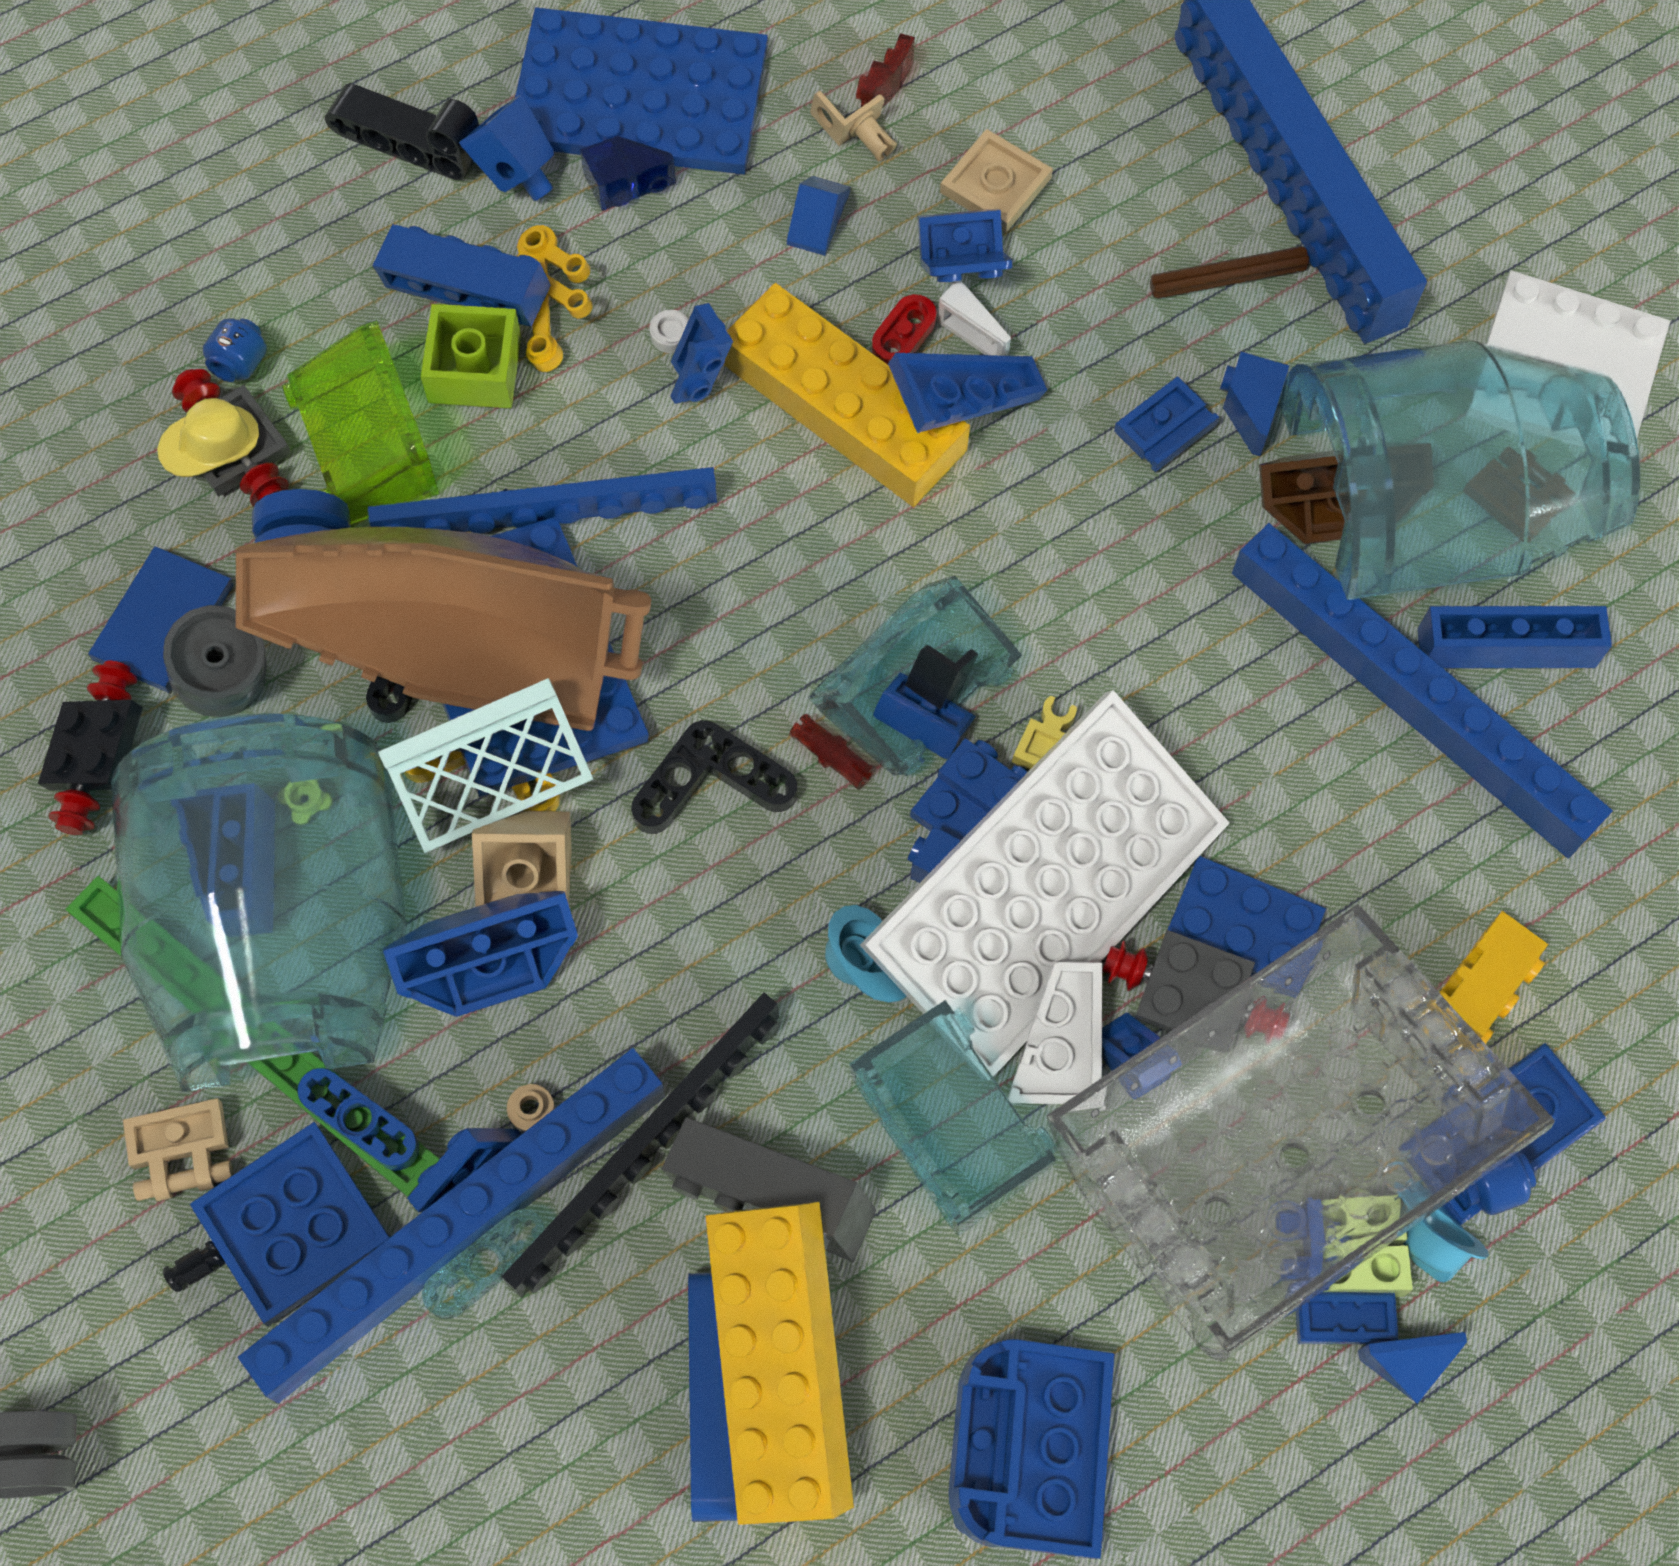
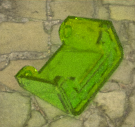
M377 320L358 326L287 374L289 383L282 385L290 409L298 407L327 486L319 491L335 495L347 503L351 524L368 519V507L421 501L440 494L424 442Z

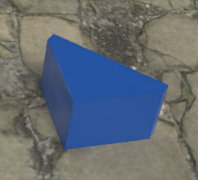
M811 176L801 182L789 227L787 245L825 256L851 192V186L816 176Z

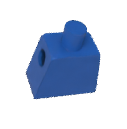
M522 94L493 112L459 142L468 155L502 192H507L521 183L533 201H537L554 188L541 170V167L554 156V150Z

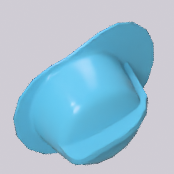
M858 905L842 907L833 914L828 924L829 940L825 949V959L828 968L840 981L857 986L863 993L875 1000L888 1003L903 1000L907 996L860 946L882 922L881 918L871 910Z
M1400 1177L1394 1181V1188L1399 1198L1410 1210L1406 1220L1407 1240L1403 1244L1408 1246L1411 1260L1438 1282L1445 1283L1451 1280L1472 1257L1486 1259L1489 1256L1486 1247L1472 1234L1462 1228L1429 1192L1409 1179Z

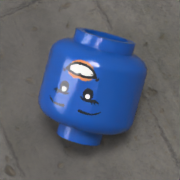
M234 318L223 319L203 345V355L206 359L205 364L208 370L216 377L227 382L247 380L254 373L267 352V346L261 336L260 328L252 321L244 318L240 320Z

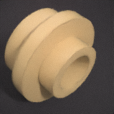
M527 1084L517 1088L510 1095L507 1102L508 1117L511 1123L521 1131H527L555 1109L551 1094L544 1087L536 1084ZM527 1100H535L539 1103L537 1111L533 1114L523 1113L522 1105Z

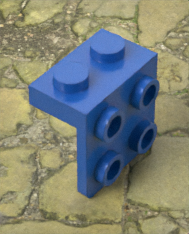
M1000 209L917 216L920 264L930 276L937 277V282L962 280L963 273L973 272L978 273V278H996L1003 276L1004 269L1013 268L1012 258L1003 252Z

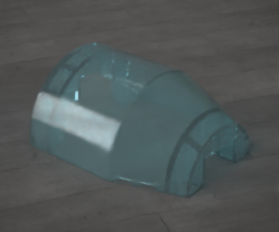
M1468 340L1297 364L1290 370L1285 380L1280 399V408L1290 436L1327 431L1338 462L1333 488L1345 523L1335 567L1347 600L1521 575L1529 571L1532 564L1550 555L1556 559L1564 555L1568 547L1586 540L1588 543H1591L1634 522L1640 490V462L1635 428L1622 392L1616 383L1604 373Z
M259 713L207 719L174 728L145 741L129 752L119 762L113 772L111 790L121 958L182 1092L231 1085L229 1065L314 1051L319 1052L326 1069L367 1064L375 1061L387 1011L386 1000L392 980L383 948L405 936L407 922L390 774L385 769L378 753L382 748L371 737L359 730L335 721L295 714Z

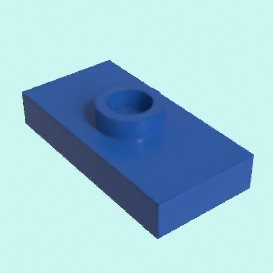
M1297 1292L1295 1294L1298 1344L1367 1345L1399 1340L1395 1293Z

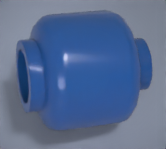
M1497 1145L1468 1156L1463 1165L1464 1176L1458 1178V1185L1466 1203L1469 1206L1477 1204L1488 1215H1497L1527 1203L1531 1196V1188L1536 1186L1533 1169L1525 1154L1520 1150L1515 1152L1507 1145Z

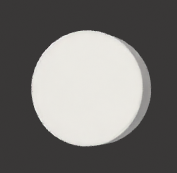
M665 310L655 315L650 323V337L653 345L662 352L674 353L689 320L688 317L677 310Z

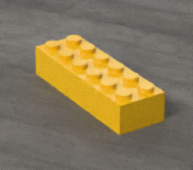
M776 282L727 330L733 343L723 364L725 367L913 508L967 451L970 425L968 423L960 421L917 433L889 365Z
M820 1202L705 1215L738 1525L834 1519L854 1508Z

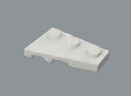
M1054 962L1005 1103L1101 1105L1102 963Z

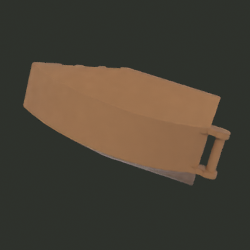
M357 527L289 535L239 546L236 551L237 629L291 649L293 643L320 653L319 661L333 666L336 659L363 670L361 677L369 681L375 682L376 677L379 676L405 687L403 694L416 699L476 710L549 678L571 728L591 731L595 724L604 676L634 680L640 677L643 663L639 658L643 621L644 616L650 612L652 601L647 593L633 589L615 588L612 578L583 571L575 565L544 551L506 539L442 529ZM613 612L626 615L620 654L608 652ZM553 709L534 716L533 721L559 725Z

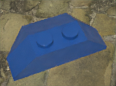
M564 891L515 894L427 922L384 947L383 953L397 994L406 998H412L429 1007L458 1017L545 989L564 960L568 950L578 938V933Z

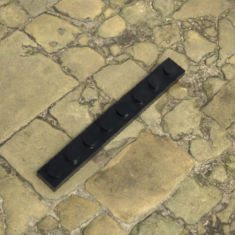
M763 992L501 1276L515 1293L523 1298L529 1290L532 1293L540 1290L551 1277L553 1271L550 1267L562 1254L568 1257L575 1252L586 1238V1234L583 1231L596 1217L602 1220L609 1215L619 1202V1197L616 1195L629 1181L632 1184L637 1183L650 1169L652 1162L649 1159L661 1146L667 1149L674 1143L685 1118H688L693 1111L698 1114L701 1113L716 1096L714 1088L725 1076L731 1079L739 1073L748 1060L745 1054L757 1041L760 1044H764L771 1038L779 1027V1022L777 1021L779 1018L778 1003Z

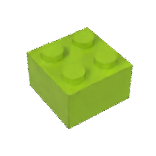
M431 304L420 376L428 403L512 409L521 343V332L516 309Z

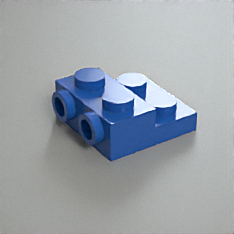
M965 738L939 769L937 779L911 809L910 817L930 832L933 826L962 840L1025 776L1027 771L1016 765L1010 770L996 760L998 753L991 745L982 740H977L973 744Z

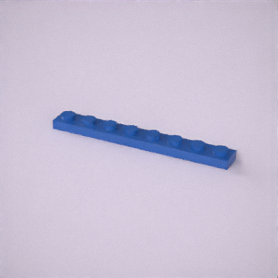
M714 467L370 506L368 507V515L371 527L429 528L459 532L471 531L482 534L490 532L495 528L512 526L519 528L553 517L559 523L568 524L576 522L581 518L598 516L611 519L619 517L624 513L641 511L654 514L667 508L684 506L697 509L710 503H717Z

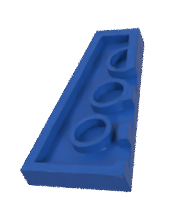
M895 353L888 363L917 433L1038 401L1047 391L1032 356Z

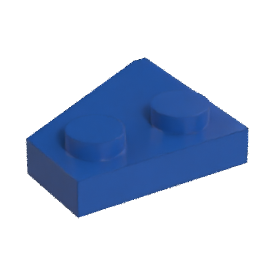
M466 1128L459 1131L448 1142V1150L440 1160L428 1167L419 1176V1185L407 1199L418 1212H423L521 1135L517 1129Z

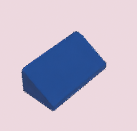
M900 672L882 693L873 716L935 754L948 759L957 748L976 716L951 701L941 710L906 687L905 683L908 676Z

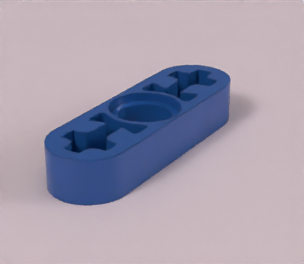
M324 1068L313 1069L301 1078L297 1090L299 1100L309 1112L387 1169L394 1171L403 1170L415 1162L419 1154V1142L408 1126L331 1070ZM330 1082L328 1086L329 1091L335 1098L341 1101L337 1109L324 1098H318L313 1102L315 1095L311 1091L312 1087L316 1084L324 1087ZM346 1094L351 1095L350 1097L345 1099ZM356 1107H365L371 1111L372 1115L369 1126L359 1132L348 1130L345 1124L347 1114ZM335 1112V1115H334L333 1118L329 1116V1115H331L332 1113ZM383 1121L388 1122L381 1128ZM380 1129L395 1141H398L402 1136L405 1137L402 1143L407 1150L402 1156L394 1152L390 1157H386L389 1153L388 1148L381 1140L375 1137ZM373 1139L372 1144L368 1145L367 1142Z

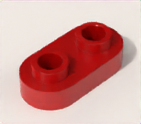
M919 294L903 297L874 333L872 338V354L888 365L895 353H916L935 327L936 307L929 298ZM915 318L919 319L921 322L914 324L911 323L909 320ZM888 348H895L898 352H888L886 350Z

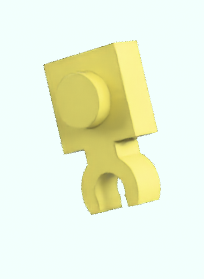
M1049 696L1044 702L1041 713L1043 723L1032 718L1030 719L1013 755L1012 762L1030 770L1065 734L1062 731L1071 727L1076 716L1077 706L1071 705L1065 716H1056L1052 712L1055 697Z

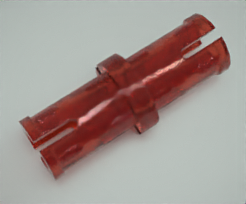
M806 713L799 718L802 725L797 722L793 725L789 736L799 741L819 757L818 763L824 768L830 766L853 784L857 790L865 785V782H863L864 778L869 781L874 774L876 768L846 746L847 740L840 735L833 736L814 721L809 714Z

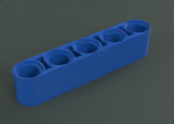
M689 1273L688 1325L692 1522L737 1521L712 1274Z

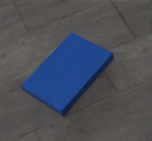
M154 546L88 655L93 661L102 665L108 660L124 663L131 668L130 672L137 677V680L169 693L172 688L163 660L165 637L173 623L189 610L207 605L222 606L234 586L231 578Z

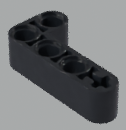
M349 83L343 86L325 115L326 124L336 134L453 180L464 179L474 162L459 142L479 125L476 113L459 100H446L438 114L434 115L364 87Z

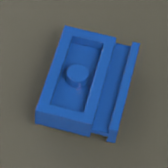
M1177 376L1116 422L1114 432L1142 460L1145 458L1152 465L1151 469L1157 472L1217 426L1219 416L1216 413L1212 414L1206 408V403Z

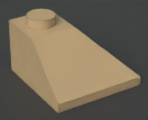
M524 811L473 829L472 849L476 907L515 894L564 891L569 904L572 855L570 812Z

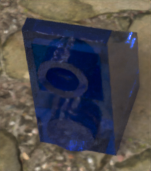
M615 136L580 149L584 176L602 211L614 206L626 205L633 199L650 193L661 192L667 187L676 184L674 158L669 152L620 136Z

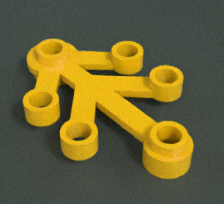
M544 225L533 226L523 232L517 243L519 252L517 257L527 255L540 262L551 284L532 325L533 337L529 339L526 348V356L534 368L540 372H549L557 368L563 359L562 348L551 336L549 297L565 306L571 316L577 319L589 315L592 311L593 303L585 291L581 289L571 290L548 275L547 264L551 263L562 269L571 282L581 283L589 277L591 268L582 255H569L558 248V240L551 228ZM581 265L577 271L572 272L574 267ZM583 300L580 306L574 307L578 301Z

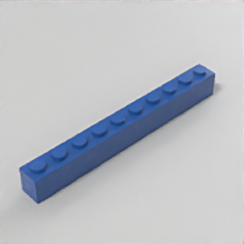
M1270 523L1240 550L1231 574L1567 859L1579 849L1613 812L1598 797Z
M634 1048L630 1049L237 1358L263 1394L279 1404L664 1099L666 1096L663 1083Z

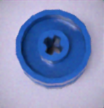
M293 489L275 492L257 501L252 510V532L256 538L254 543L289 535L351 528L350 511L347 503L335 495L318 490Z

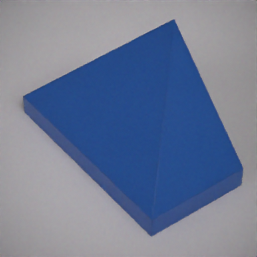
M1465 1332L1371 1343L1359 1349L1358 1354L1362 1363L1418 1404L1467 1343Z

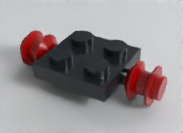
M108 660L103 665H95L92 672L99 678L98 683L88 684L87 691L96 701L62 702L38 784L50 791H61L54 795V799L61 804L60 811H52L48 817L56 823L55 828L63 833L82 835L84 830L94 829L95 824L87 817L89 812L98 811L100 804L90 795V790L120 789L143 709L125 691L126 686L137 683V677L130 672L131 668L124 663Z

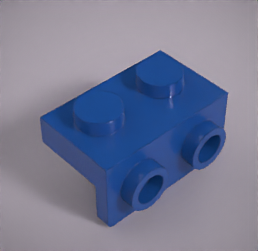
M709 303L694 306L670 361L679 374L670 395L675 404L686 401L697 402L710 394L732 346L733 340L726 331L724 323L718 318Z

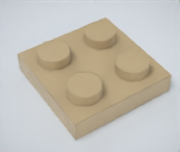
M986 129L940 184V193L969 211L1000 209L1002 231L1007 233L1050 181L1053 168Z

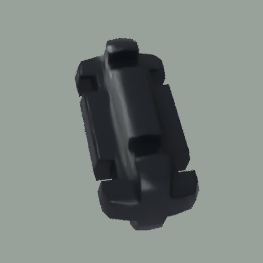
M212 1241L206 1242V1248L200 1250L198 1247L174 1261L176 1266L173 1268L166 1266L163 1269L164 1278L172 1290L180 1292L183 1290V1284L188 1283L190 1286L213 1272L212 1267L217 1264L219 1267L224 1265L225 1261Z

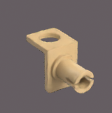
M821 91L814 94L810 113L838 146L857 136L871 151L877 161L884 159L883 153L886 157L889 156L897 146L896 141L876 121L880 117L885 100L881 94L847 118L841 115ZM822 108H824L830 115L833 124L827 120L822 111Z

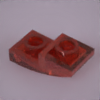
M900 33L895 48L887 49L884 62L873 60L868 75H861L856 90V99L861 100V107L879 94L885 98L884 107L895 96L913 65L915 37Z

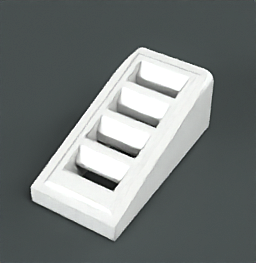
M955 281L939 299L937 322L984 355L1008 356L1011 337L967 286L961 281Z

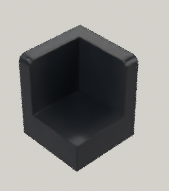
M925 645L917 656L905 686L941 710L962 690L979 654L970 649L955 663L931 646Z

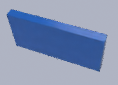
M1544 1043L1406 1142L1398 1151L1435 1199L1461 1226L1481 1211L1477 1204L1469 1206L1466 1203L1458 1185V1178L1464 1176L1463 1165L1468 1156L1497 1145H1507L1515 1152L1522 1151L1534 1172L1607 1118L1549 1046Z

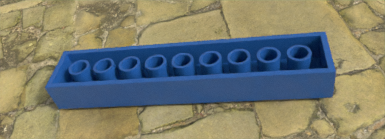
M1184 0L1180 8L1181 14L1178 28L1175 31V41L1178 49L1182 53H1186L1193 65L1197 80L1205 84L1211 94L1215 109L1219 113L1222 112L1229 123L1232 137L1237 143L1242 144L1248 154L1251 168L1255 173L1261 175L1267 185L1270 199L1274 204H1278L1285 214L1289 230L1293 235L1299 237L1306 248L1310 264L1313 267H1317L1325 280L1329 295L1333 299H1337L1344 310L1350 329L1357 332L1363 343L1367 344L1407 328L1427 284V280L1251 1Z

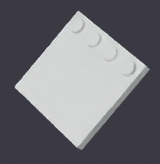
M1511 270L1502 291L1464 412L1627 464L1634 451L1671 320Z

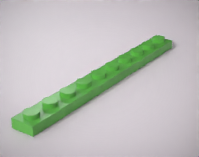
M97 876L65 909L85 928L406 1197L419 1185V1176L428 1167L440 1160L419 1142V1154L411 1166L398 1171L387 1169L309 1112L298 1097L297 1090L301 1078L307 1072L317 1068L334 1071L100 876ZM330 1082L324 1087L318 1084L312 1087L311 1091L315 1095L313 1102L318 1098H324L337 1109L341 1101L335 1098L329 1091L328 1086ZM346 1094L345 1099L350 1097L351 1095ZM365 1107L352 1109L346 1116L345 1124L347 1129L353 1132L366 1129L372 1119L371 1111ZM335 1112L332 1113V1114L329 1115V1116L333 1118L334 1115H335ZM383 1121L381 1128L388 1122ZM382 1129L375 1136L388 1148L389 1153L386 1157H390L394 1152L402 1156L407 1150L402 1143L405 1138L404 1136L395 1141L387 1136ZM371 1139L370 1141H368L367 1144H368V1145H371L373 1139Z

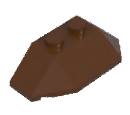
M1428 443L1365 446L1287 456L1259 464L1262 508L1304 544L1387 534L1404 518L1418 500L1433 488L1431 446Z

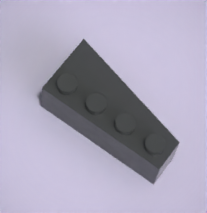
M687 1117L661 1168L674 1182L672 1189L696 1200L699 1195L714 1201L713 1204L717 1208L725 1212L820 1202L825 1250L853 1263L876 1213L875 1207L857 1182Z

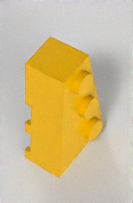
M1501 911L1413 1027L1457 1060H1460L1470 1049L1478 1054L1494 1033L1490 1026L1498 1016L1504 1019L1520 997L1515 994V991L1522 981L1529 985L1545 965V962L1539 957L1549 944L1504 911Z

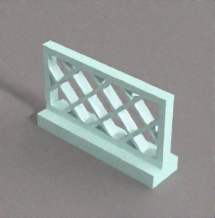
M549 678L378 752L385 769L390 774L424 853L472 833L473 829L507 818L594 780ZM549 709H553L560 725L553 743L528 734L534 716ZM527 719L523 731L510 727ZM505 730L520 736L511 762L486 752L494 733ZM562 733L570 750L558 746ZM485 738L480 750L469 746V744ZM525 739L551 748L541 773L516 764ZM460 748L478 754L468 780L444 771L450 753ZM557 750L574 757L581 775L566 782L546 776L555 751ZM442 756L438 768L426 764ZM483 757L509 766L499 792L474 782ZM418 766L436 773L426 798L409 792L401 774ZM514 769L539 778L533 795L522 801L504 794ZM441 775L466 784L457 810L432 801ZM544 780L556 784V786L540 792ZM472 787L497 796L490 815L478 819L462 812ZM412 799L424 803L420 814H418ZM502 799L515 803L497 811ZM429 806L454 815L448 833L433 840H430L423 825ZM460 817L472 822L456 829Z

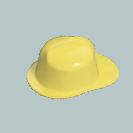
M204 399L195 403L187 412L186 417L170 425L162 434L157 447L158 459L165 470L175 476L193 477L204 474L247 456L256 447L259 438L258 423L251 413L241 407L234 406L222 399Z

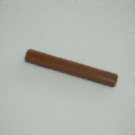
M1298 246L1157 273L1151 276L1150 289L1154 298H1163L1303 271L1308 267L1309 256L1305 247Z

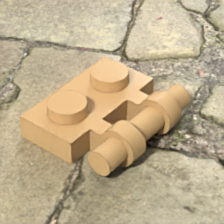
M218 1098L123 1119L129 1166L134 1170L149 1166L150 1179L133 1183L134 1196L137 1201L154 1197L156 1201L173 1198V1193L197 1187L200 1191L213 1189L216 1187V1183L223 1182L234 1175L230 1160L212 1164L210 1152L229 1148L223 1104ZM192 1156L194 1169L169 1174L167 1162Z

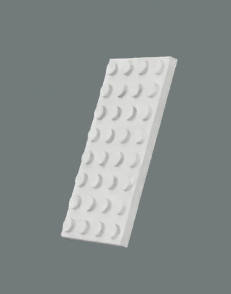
M1115 691L1105 692L874 929L860 946L983 1080H991L1027 1041L1053 963H1100L1109 953L1110 947H1115L1229 825V821Z

